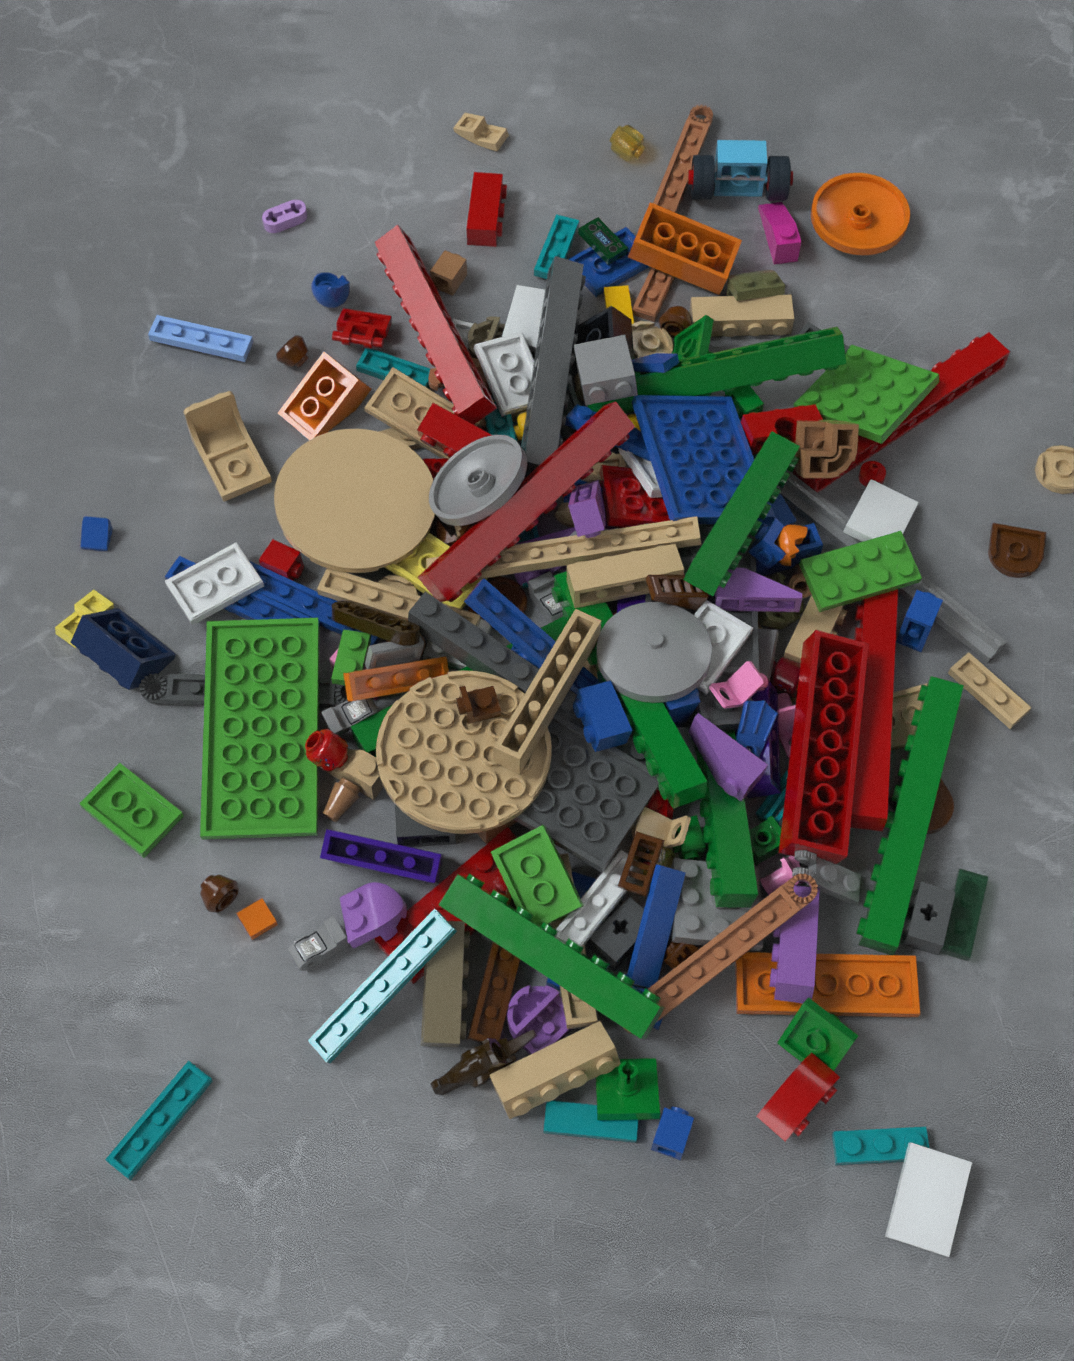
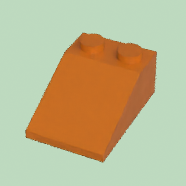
M323 352L279 410L278 414L306 438L311 440L329 432L353 413L372 388L339 361Z

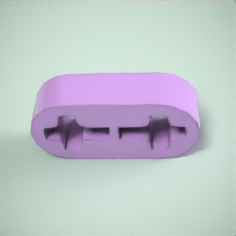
M291 200L270 208L262 215L264 229L269 233H279L299 225L307 219V210L305 203L300 200Z

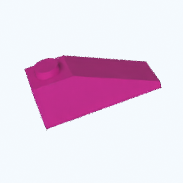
M783 202L758 205L773 264L798 262L801 239L796 222Z

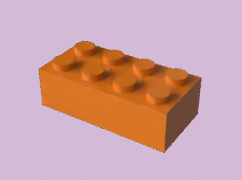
M650 202L628 258L720 295L742 240Z

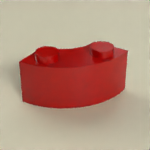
M811 1052L779 1087L756 1117L785 1142L793 1134L799 1137L810 1124L806 1119L821 1101L827 1104L838 1091L834 1085L840 1079V1076Z

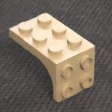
M232 391L219 393L212 398L194 403L184 409L183 412L191 440L223 502L272 482L271 476L244 426Z

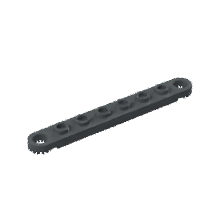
M149 674V676H145L141 680L139 685L142 697L149 703L204 705L205 675ZM319 678V708H333L348 701L341 696L343 690L346 689L345 685L332 684L331 678ZM150 684H161L160 692H157V694L147 693V688Z

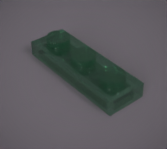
M959 869L953 889L955 897L944 945L939 953L969 961L971 958L988 876Z

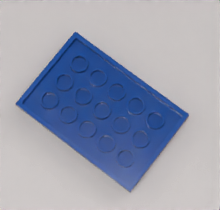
M634 396L632 405L669 519L677 521L697 516L698 524H715L754 461L732 397ZM772 507L764 521L760 518L758 521L762 522V524H770L775 518Z

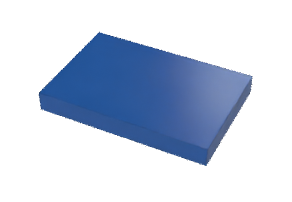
M627 227L614 234L628 247V254L608 265L591 247L568 259L584 264L582 275L586 276L584 285L595 297L603 294L604 287L617 286L650 267L628 258L636 236Z

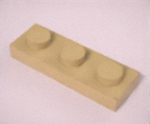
M969 652L954 664L948 672L959 684L964 685L963 688L1009 729L1026 716L1031 709L1025 701Z

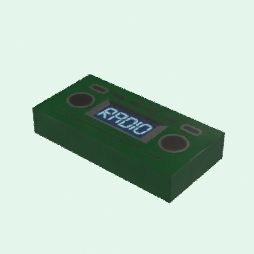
M599 217L578 228V234L608 265L628 254V247Z

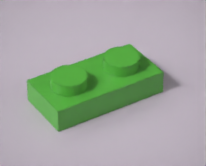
M343 629L331 677L332 684L345 685L343 673L364 670L368 648L371 643V634Z

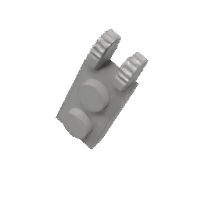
M795 851L794 859L807 865L808 869L802 867L793 868L792 876L805 873L815 879L820 892L848 904L859 902L860 874L817 857V854L810 851Z

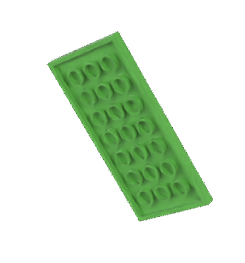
M319 618L207 621L200 837L202 840L318 836V766L307 759L305 743L313 732L319 731Z

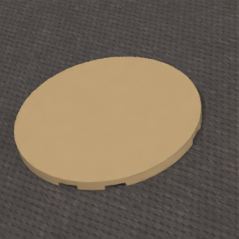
M342 429L327 432L300 446L283 465L278 475L274 492L276 518L288 542L296 550L309 557L310 561L322 567L340 572L366 573L378 571L379 568L390 564L395 565L406 559L422 541L424 542L429 534L435 518V513L429 504V492L433 478L421 457L405 443L392 436L367 429Z
M451 671L446 675L432 679L429 677L412 686L410 691L399 700H396L384 717L376 744L379 775L387 794L395 805L416 822L431 829L454 834L488 831L500 827L519 816L534 802L541 792L551 765L552 745L548 727L519 775L494 763L493 747L524 696V693L518 689V686L496 675L478 671ZM465 686L467 692L494 686L501 708V716L468 724L465 714H459L456 704V698L460 697L459 687Z

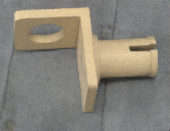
M645 807L636 825L632 828V837L634 838L637 831L665 840L663 846L665 849L681 845L685 841L691 817L683 816L671 820ZM681 826L680 833L675 838L676 831Z

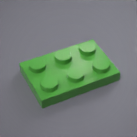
M121 763L79 803L83 810L143 858L184 817L182 811Z
M541 825L491 851L516 907L519 905L534 915L531 920L540 926L543 922L550 924L584 907L545 825Z

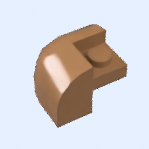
M837 420L797 421L796 444L800 448L795 456L800 459L794 469L798 476L803 478L838 477L839 474L847 470L851 462L855 461L857 454L859 424Z

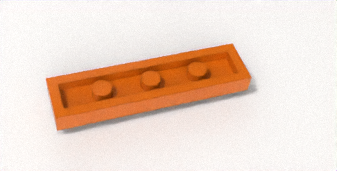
M447 656L343 673L347 700L356 701L410 691L412 686L429 677L432 679L448 674L449 669Z

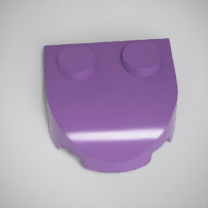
M367 883L340 897L347 940L353 948L378 936H381L385 941L389 940L398 932L396 926L400 922L401 917L405 919L407 915V906L404 899L394 889L382 883Z
M526 986L520 989L509 1003L507 1019L512 1037L515 1039L531 1030H535L537 1034L533 1040L523 1047L529 1055L561 1040L573 1029L566 1028L562 998L559 996V992L550 986Z

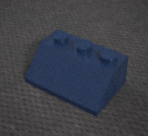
M119 608L82 615L70 642L79 649L82 655L89 657L99 665L102 671L110 674L118 681L120 686L128 690L139 688L141 680L145 676L159 674L176 656L172 650Z

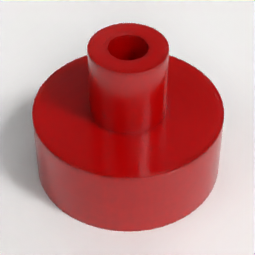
M867 461L860 468L859 481L865 487H867L871 479L883 484L886 477V469L877 461Z

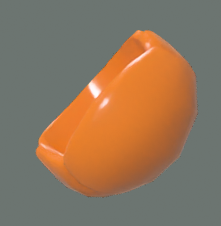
M786 525L783 527L774 542L785 552V556L779 563L784 566H791V559L795 558V554L799 552L795 545L801 544L807 535L808 528L806 526Z

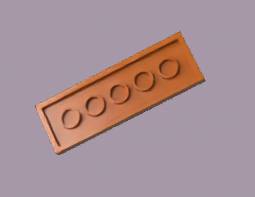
M747 952L735 961L737 1014L796 1015L803 1003L774 1000L775 987H769L771 968L776 969L777 962H771L772 953ZM816 954L815 985L812 1000L828 1013L836 1016L919 1017L920 1003L916 956Z

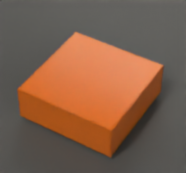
M263 898L236 913L252 940L278 925Z

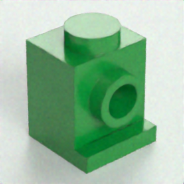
M740 386L735 391L725 392V397H732L740 422L744 414L763 411V401L750 386Z
M695 815L690 816L691 820L684 843L672 847L673 852L678 853L680 859L699 861L704 856L705 843L698 817ZM681 826L677 829L675 838L679 835Z
M770 816L766 821L749 830L753 861L756 866L779 853L781 827L774 817ZM763 837L766 842H761L759 838Z

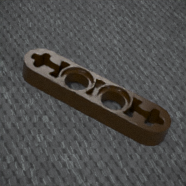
M338 601L331 606L332 620L337 623L403 646H411L420 642V626L415 623L351 601Z

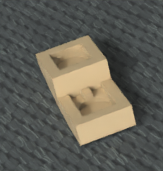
M464 113L453 128L455 133L466 140L493 151H498L509 136L507 128L489 125L486 123L484 116Z

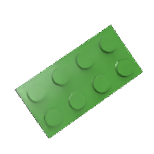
M901 531L805 558L799 563L819 612L919 583L922 579Z

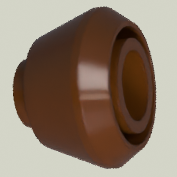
M682 306L670 307L659 319L660 328H664L671 338H675L676 335L692 325L690 313Z
M295 335L287 341L276 353L277 361L290 368L294 365L299 368L309 358L306 355L309 350L304 338L300 335Z
M220 874L208 876L200 886L202 889L200 896L207 911L219 913L226 909L235 900L239 892L237 881Z

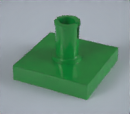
M705 315L676 335L671 354H678V359L681 360L712 353L709 351V344L714 319Z
M808 997L777 1044L800 1062L812 1052L830 1069L835 1071L859 1035L845 1026L836 1015L828 1013Z
M656 1058L619 1059V1066L607 1074L595 1077L597 1120L660 1119Z

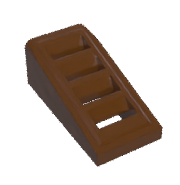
M648 575L645 578L653 601L697 610L708 599V593L684 581L685 575Z
M636 831L618 883V888L647 896L655 866L658 864L665 840ZM640 846L654 851V854L650 855L638 851V847ZM635 856L651 861L650 865L635 861ZM633 866L648 872L647 875L630 871ZM628 876L644 881L643 887L627 882Z

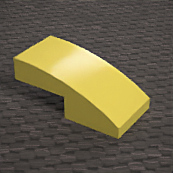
M93 589L74 604L75 612L55 627L56 635L74 648H77L70 642L82 615L111 610L114 608V603Z

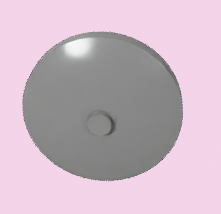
M506 435L487 436L466 445L443 465L433 480L429 492V504L432 511L442 522L453 526L472 524L490 516L501 508L521 485L527 470L525 451L515 439Z
M646 602L624 608L606 622L597 641V662L606 681L611 680L614 689L619 693L642 702H668L689 694L705 679L711 664L712 644L704 625L685 609L667 603Z

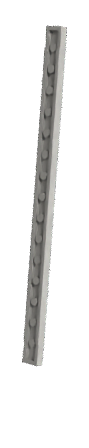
M788 470L786 471L790 476L784 487L778 486V488L781 490L779 494L782 495L791 509L810 524L814 523L820 532L841 548L862 542L843 532L850 519L848 516ZM922 574V579L919 583L898 589V593L909 602H912L916 590L932 593L937 598L942 599L943 602L935 622L987 663L1006 645V640Z

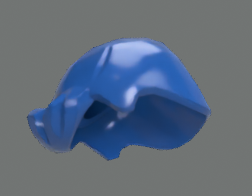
M329 272L319 273L314 277L311 284L313 296L324 307H339L346 302L350 294V281H347L344 275L338 279L336 275Z

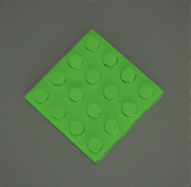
M851 344L845 354L847 364L839 365V368L835 370H826L794 403V407L816 404L823 420L847 421L859 424V436L882 444L939 383V374Z

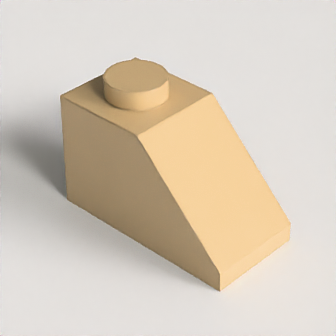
M348 749L346 763L341 768L327 771V773L339 780L344 778L361 789L360 792L375 800L384 787L379 775L376 757L364 750Z

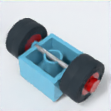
M717 140L715 160L713 155H694L692 168L688 170V185H691V197L694 200H711L713 193L714 196L762 197L765 183L767 200L786 201L789 196L790 186L793 185V171H791L789 156H769L767 160L766 141Z

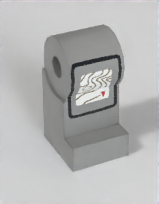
M550 571L528 581V595L548 624L563 617L561 604L556 603L552 596L551 588L554 587V577Z
M368 698L345 701L321 713L329 730L340 736L351 730L352 725L374 715L379 710L373 699Z
M334 916L324 921V925L296 940L288 948L300 971H306L318 964L320 965L349 947L347 937Z

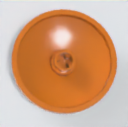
M847 173L828 180L816 192L811 207L812 225L819 237L831 247L853 255H873L891 249L904 237L910 220V208L904 194L888 180L867 173Z

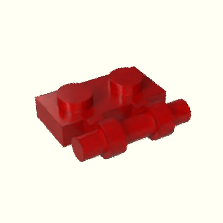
M343 308L336 322L337 331H333L332 340L339 341L342 345L348 346L351 343L363 345L367 349H372L373 347L383 348L384 338H386L392 325V316Z

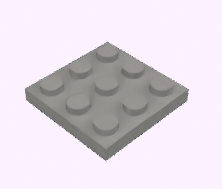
M673 858L671 862L672 869L686 872L672 924V942L705 945L761 902L759 867H754L758 896L751 908L716 907L715 896L710 894L712 873L711 869L707 868L706 861ZM763 940L750 950L760 951L763 947Z

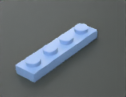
M160 315L156 316L148 333L150 341L242 362L246 361L253 345V338L249 335Z

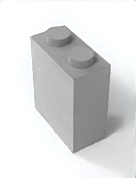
M625 335L574 345L585 405L638 395L635 373Z

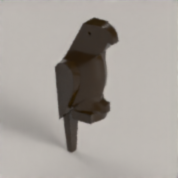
M531 1030L509 1042L507 1038L499 1040L487 1038L482 1041V1045L467 1050L460 1056V1061L446 1074L430 1083L434 1093L444 1095L463 1085H472L474 1088L484 1085L490 1080V1074L517 1060L515 1054L537 1036L535 1030Z

